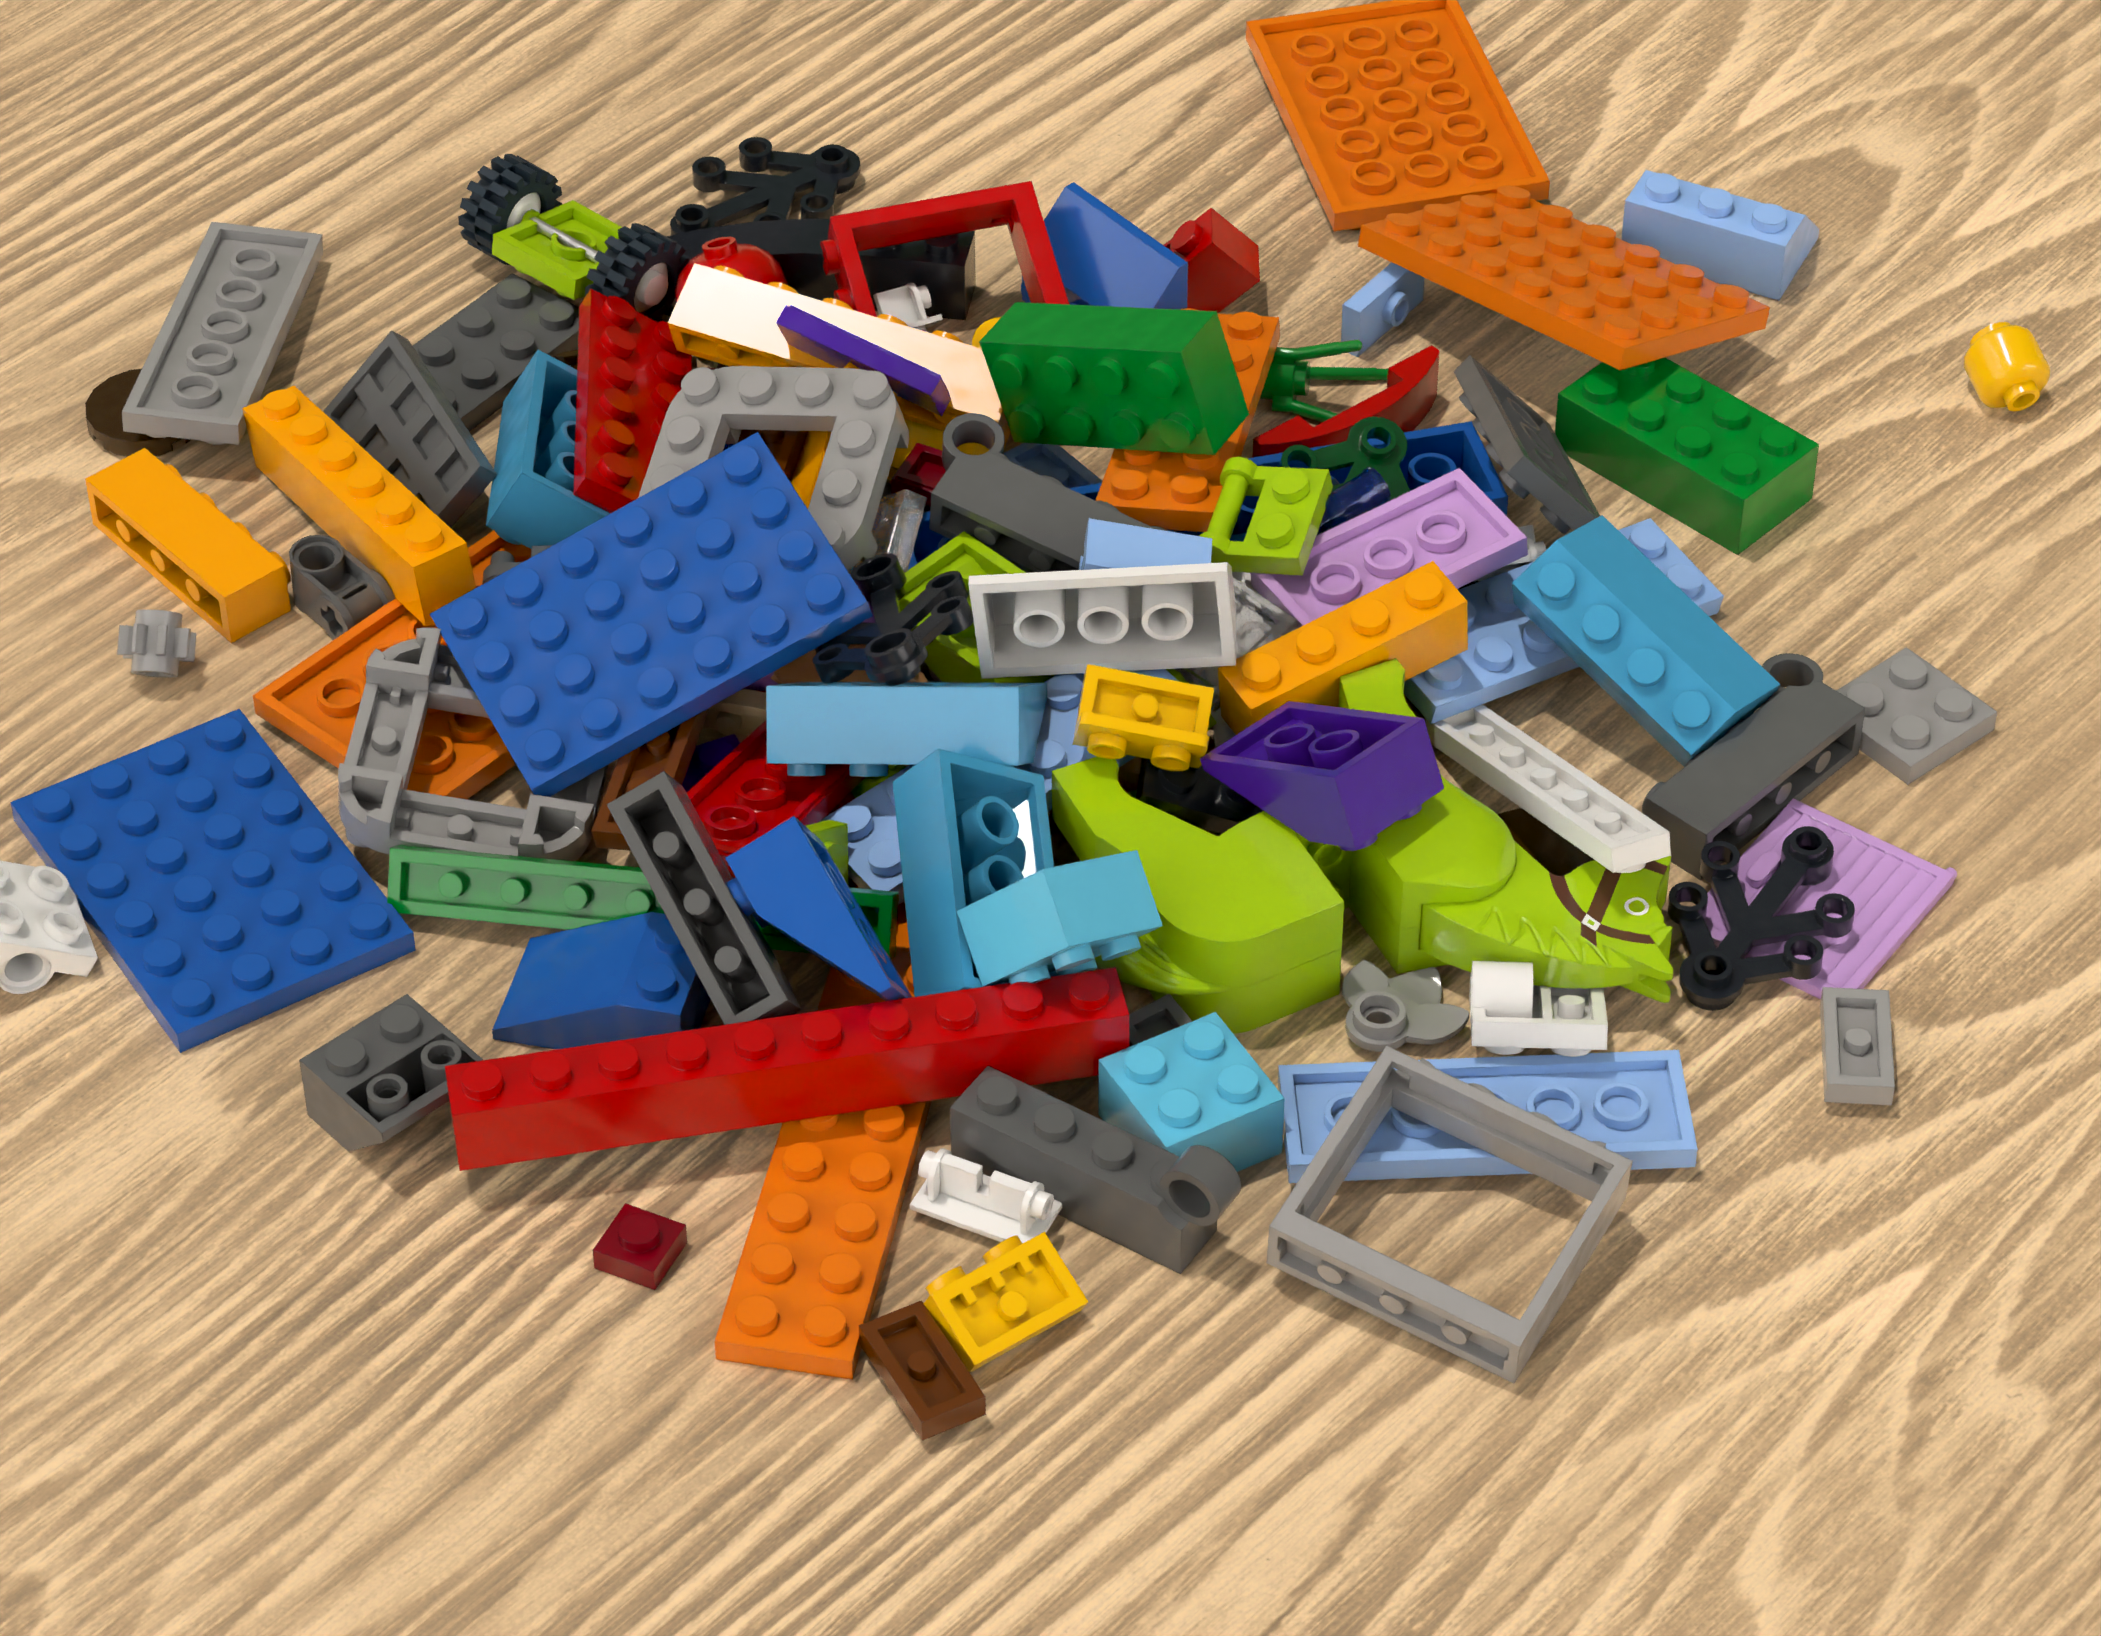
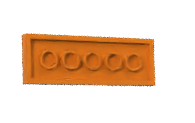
M1187 308V309H1180V310H1197V309ZM1253 312L1218 314L1249 415L1215 455L1114 449L1095 501L1107 502L1117 508L1119 512L1149 526H1158L1165 530L1207 532L1222 490L1220 475L1227 459L1241 457L1280 339L1279 317L1260 316Z

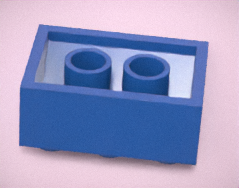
M1075 182L1065 186L1044 219V223L1069 304L1187 309L1188 262ZM1022 276V301L1031 303Z

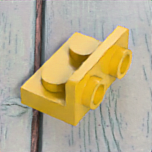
M1045 1232L1024 1243L1021 1242L1018 1235L1012 1236L997 1244L983 1255L982 1258L986 1263L968 1274H965L962 1267L958 1266L942 1274L925 1288L929 1297L923 1304L970 1373L1080 1312L1087 1305V1298Z

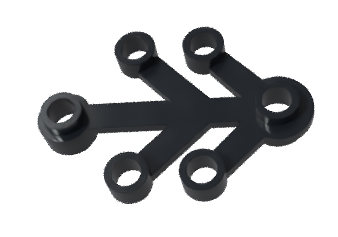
M762 137L747 138L739 144V161L741 168L748 172L728 171L723 160L712 156L699 158L692 165L693 185L696 189L702 192L725 190L745 193L708 209L699 204L681 206L670 221L671 235L719 227L764 207H767L766 212L757 215L753 222L788 220L796 194L811 187L814 188V191L804 195L800 200L801 219H830V216H834L836 194L845 193L855 185V179H857L861 171L860 159L853 151L835 144L825 145L811 154L772 151V144L769 140ZM769 169L792 173L785 176L758 174L757 172H763Z
M886 553L863 561L853 569L851 577L873 608L875 623L861 622L815 648L816 655L813 657L812 662L823 683L840 681L851 675L855 670H865L871 681L885 682L889 686L903 684L913 679L920 672V665L928 656L926 646L938 635L948 636L957 634L967 629L974 622L972 610L967 601L969 591L961 573L949 571L934 577L927 583L926 589L900 611L899 600L906 593L903 586L907 578L897 556L892 553ZM931 612V616H929L916 629L911 631L920 621H922ZM850 644L866 645L865 648H848Z
M1804 826L1797 828L1785 838L1782 844L1780 866L1749 906L1738 879L1740 862L1738 849L1733 844L1725 841L1710 842L1703 847L1700 859V874L1706 881L1711 883L1729 931L1717 948L1704 920L1707 914V891L1701 885L1694 882H1681L1671 888L1668 899V915L1672 921L1679 924L1689 952V956L1682 962L1680 967L1679 983L1686 997L1693 1005L1704 1010H1721L1730 1006L1735 1001L1746 984L1788 977L1799 980L1814 978L1821 971L1824 950L1822 944L1813 936L1824 935L1831 938H1839L1847 935L1852 930L1855 906L1848 897L1837 893L1826 894L1820 897L1816 902L1815 910L1777 916L1800 885L1819 884L1825 881L1831 874L1834 847L1822 830L1816 827ZM1714 861H1723V862H1726L1727 864H1725V865H1717V864H1714V863H1712V862H1714ZM1681 902H1691V903H1694V904H1696V905H1694V906H1684V905H1682V904H1680V903H1681ZM1835 913L1841 915L1842 917L1832 918L1827 916L1826 914ZM1786 941L1783 953L1745 958L1754 946ZM1805 955L1811 959L1801 960L1794 956Z

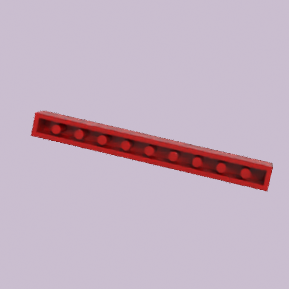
M1116 967L1053 976L1050 979L1037 983H1005L445 1066L459 1171L957 1097L962 1095L987 1066L1030 1086L1099 1075V1059L1129 1047V1012Z

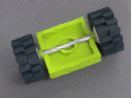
M505 154L504 159L499 156L491 159L492 169L483 165L477 172L481 178L478 183L470 181L466 188L472 192L470 199L462 198L460 208L466 210L467 213L458 216L459 225L464 227L460 233L463 239L468 241L469 245L505 265L514 266L520 273L530 275L555 289L559 295L571 298L572 300L585 297L590 289H593L607 297L617 296L624 299L635 311L656 322L663 321L662 316L664 314L669 317L674 310L672 303L676 298L675 289L678 277L689 262V257L684 255L686 250L683 246L646 225L633 223L631 229L626 226L621 227L574 200L562 204L556 200L562 196L561 187L556 185L558 182L556 177L518 155L516 157L513 154Z

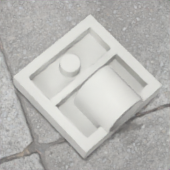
M0 861V987L4 991L13 994H25L36 991L44 986L53 976L54 972L87 977L98 957L77 898L70 888L66 877L60 871L48 866L34 867Z
M1472 961L1469 990L1472 1046H1482L1491 1053L1501 1055L1517 1054L1522 1052L1524 1048H1551L1554 1053L1569 1057L1584 1056L1589 1054L1591 1050H1607L1608 1022L1604 988L1569 989L1533 985L1532 962Z

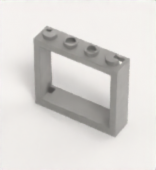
M1386 1046L1270 1224L1267 1264L1515 1383L1625 1201L1632 1160L1606 1149V1143L1589 1141L1559 1127L1551 1118L1544 1114L1527 1112L1499 1099L1493 1092L1482 1085L1475 1083L1467 1084L1436 1069L1424 1058L1418 1061ZM1391 1107L1592 1201L1520 1320L1317 1222Z

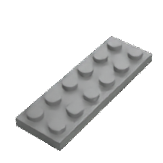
M211 222L122 410L123 431L146 434L154 438L175 437L200 440L213 445H239L247 428L242 408L260 399L323 255L322 234Z

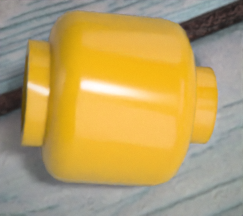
M2007 322L1988 325L1973 336L1970 341V347L1964 356V369L1979 398L1990 408L2007 407L2010 411L2024 410L2032 406L2039 399L2040 391L2043 390L2049 381L2050 366L2035 337L2025 327L2011 325Z

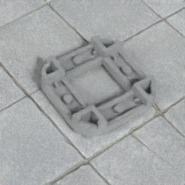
M729 366L715 370L700 367L691 370L684 376L681 382L682 389L674 397L666 412L639 497L721 453L725 444H737L742 429L830 431L832 433L808 510L847 571L859 561L863 562L874 557L878 546L871 531L896 448H908L909 444L908 427L896 397L883 373L854 368Z
M416 628V639L400 642L383 652L375 649L366 664V684L344 764L339 763L338 808L348 841L357 847H368L385 854H389L391 847L407 845L565 861L578 860L586 851L593 835L592 828L597 817L608 765L551 797L530 794L527 809L407 790L428 708L489 717L450 649L446 645H441V628Z

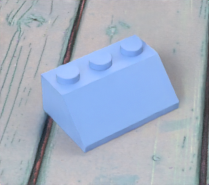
M1645 170L1625 200L1621 240L1630 244H1642L1653 247L1660 252L1661 258L1674 264L1695 266L1704 272L1705 278L1716 283L1735 285L1744 288L1750 293L1779 301L1817 241L1819 228L1806 215L1783 209L1776 204L1761 203L1730 194L1723 189L1709 188L1677 179L1670 174Z

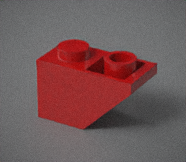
M1212 207L1196 220H1189L1182 224L1173 237L1164 244L1166 248L1188 262L1187 308L1200 311H1217L1219 313L1260 282L1259 246Z

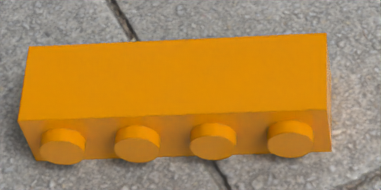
M143 448L85 478L93 525L230 643L291 611L287 585L291 582V575L283 558L274 551L269 552L252 538L250 532L242 523H234L223 514L210 496L204 492L198 493L186 483L173 465L169 463L165 465L146 448Z
M1431 561L1237 658L1235 666L1219 667L1218 682L1221 717L1237 735L1288 701L1338 707L1340 676L1395 658L1405 669L1406 681L1468 650L1467 600L1435 562Z

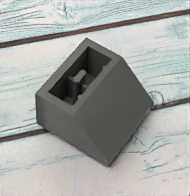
M406 994L299 1060L307 1115L347 1151L380 1144L449 1101L445 1066L482 1061L483 1059Z

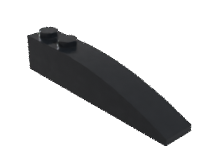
M807 218L756 221L698 229L667 236L683 246L686 250L684 255L689 257V261L698 254L703 253L702 245L706 242L720 237H734L737 244H751L768 251L780 264L788 286L795 289L800 295L822 301L825 298H834V291L839 289L835 274L826 275L824 271V256L820 245L821 241L828 239L830 219ZM975 231L858 251L875 311L878 310L873 295L905 286L908 283H914L916 287L925 285L930 293L931 307L925 309L928 317L941 314L942 318L966 320L976 286Z

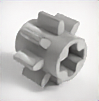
M137 610L134 626L119 625L117 655H123L124 659H132V674L173 678L178 677L180 661L194 662L196 633L191 632L189 628H182V614L164 610Z

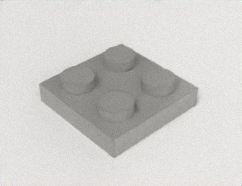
M1907 647L1836 690L1865 707L1859 750L1907 785L1995 729L1996 710Z

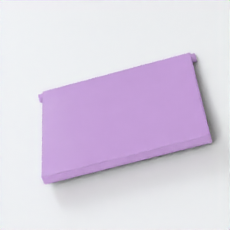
M1792 799L1740 857L1739 882L1749 906L1780 866L1782 844L1785 838L1797 828L1804 826L1816 827L1822 830L1834 847L1831 874L1825 881L1819 884L1800 885L1777 916L1815 910L1816 902L1820 897L1826 894L1837 893L1848 897L1855 906L1853 928L1847 935L1839 938H1831L1824 935L1813 936L1822 944L1824 950L1822 968L1817 976L1807 980H1799L1792 977L1779 980L1818 999H1821L1822 987L1863 989L1953 885L1957 872L1951 867L1946 870L1796 799ZM1712 888L1707 893V914L1704 920L1717 948L1729 931ZM1835 913L1826 914L1827 916L1832 918L1842 917L1841 915ZM1786 941L1754 946L1745 958L1783 953ZM1805 955L1794 956L1801 960L1811 959Z

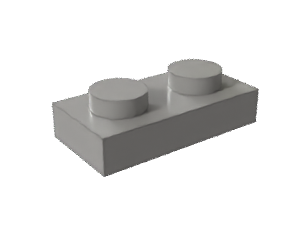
M1822 987L1820 1020L1824 1102L1892 1105L1895 1081L1889 990Z

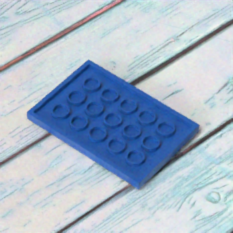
M757 432L430 613V616L436 627L441 628V636L532 793L551 797L869 619L873 614L866 598Z
M240 709L10 802L13 819L45 865L60 871L66 877L70 888L77 898L83 918L180 1053L416 951L414 933L393 905L387 903V898Z

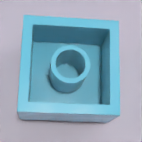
M1137 850L1042 869L957 911L982 987L1008 981L1011 984L1016 982L1037 983L1050 979L1049 972L1057 971L1058 976L1093 971L1098 968L1095 957L1101 955L1103 961H1107L1135 952L1141 948L1138 937L1163 926Z
M1216 1012L1099 1059L1098 1115L1103 1121L1179 1157L1190 1146L1201 1145L1209 1147L1223 1155L1237 1172L1282 1153L1285 1098Z

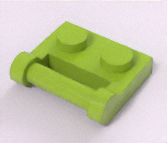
M1239 456L1227 459L1220 475L1222 490L1207 532L1199 535L1200 537L1212 538L1211 563L1227 562L1232 566V572L1303 576L1333 489L1329 469L1257 466L1253 461ZM1245 496H1259L1244 541H1230Z

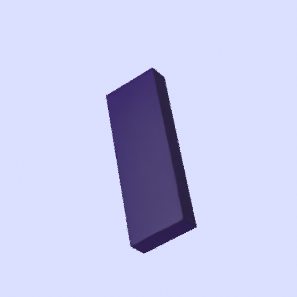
M786 305L776 321L787 344L837 368H844L850 362L862 370L879 371L886 376L892 391L897 393V396L941 417L951 401L950 393L940 374L795 306Z

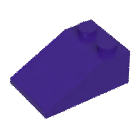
M1288 701L1200 758L1204 771L1308 841L1339 846L1344 851H1354L1370 846L1377 840L1378 833L1398 820L1416 815L1422 809V803L1444 789L1424 718Z

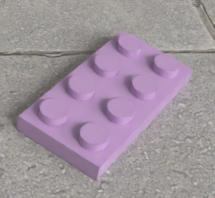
M1458 468L1317 535L1303 576L1250 573L1251 584L1292 630H1295L1431 561L1435 562L1458 589L1527 556V537Z

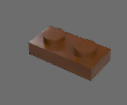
M922 1300L859 1325L862 1349L922 1441L986 1415V1396Z

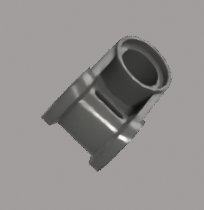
M306 536L295 542L289 551L294 604L300 611L306 613L319 624L333 640L395 599L390 586L378 572L369 569L342 547L338 540L330 536Z

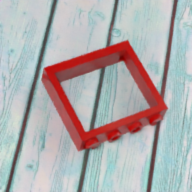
M1032 181L830 216L828 239L820 242L824 256V271L826 275L835 274L839 288L834 291V299L848 304L854 311L877 317L858 251L1007 225L1030 302L1069 304Z

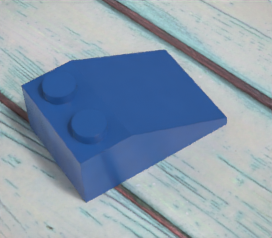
M791 817L725 858L735 875V878L727 882L731 894L747 917L752 914L761 928L771 925L786 938L885 1001L912 997L826 846L796 817Z
M649 912L530 938L493 1026L492 1034L495 1040L557 1050L699 1029L711 998L667 916L662 913Z

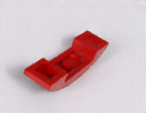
M1431 345L1389 367L1387 389L1315 427L1297 415L1253 439L1252 458L1283 453L1292 445H1304L1314 448L1347 441L1352 426L1367 417H1383L1396 423L1403 432L1414 431L1426 417L1437 397L1440 351Z

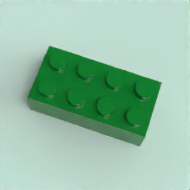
M1015 302L979 341L1014 442L1215 455L1249 415L1217 311Z
M1667 358L1624 370H1618L1601 362L1558 393L1555 434L1568 457L1736 555H1739L1812 499L1819 450L1818 443Z

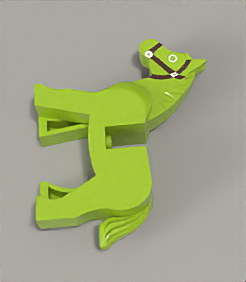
M1396 658L1340 676L1338 707L1416 717L1404 698L1405 669ZM1096 756L1052 771V819L1079 859L1085 861L1137 850L1163 925L1138 937L1141 948L1135 952L1107 961H1103L1101 955L1095 957L1098 969L1116 967L1120 981L1148 989L1154 1000L1170 994L1192 1021L1216 1012L1233 1034L1243 1033L1339 995L1344 909L1348 907L1397 974L1444 965H1452L1471 972L1472 961L1532 962L1533 985L1569 989L1621 986L1658 1002H1670L1671 991L1666 981L1673 979V967L1669 963L1673 927L1667 926L1664 923L1661 909L1667 898L1671 856L1648 862L1643 869L1632 873H1613L1596 860L1582 864L1566 875H1554L1513 840L1507 825L1492 809L1453 785L1442 775L1444 789L1422 803L1420 812L1407 819L1398 820L1377 834V840L1370 846L1354 851H1344L1339 846L1308 841L1265 811L1242 821L1220 836H1215L1136 799L1137 790L1126 793L1118 782L1119 764L1115 759Z

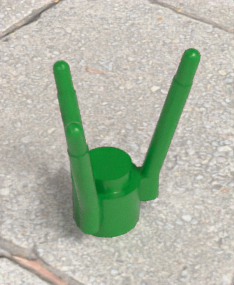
M1360 340L1332 342L1299 348L1277 347L1260 399H1272V411L1292 412L1324 422L1337 415V413L1296 400L1297 396L1308 395L1310 380H1387L1388 369L1310 367L1309 361H1301L1359 351L1362 348Z

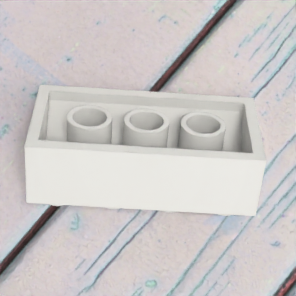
M1227 562L969 576L968 585L982 678L1085 673L1087 664L1122 671L1236 665V609L1232 566Z

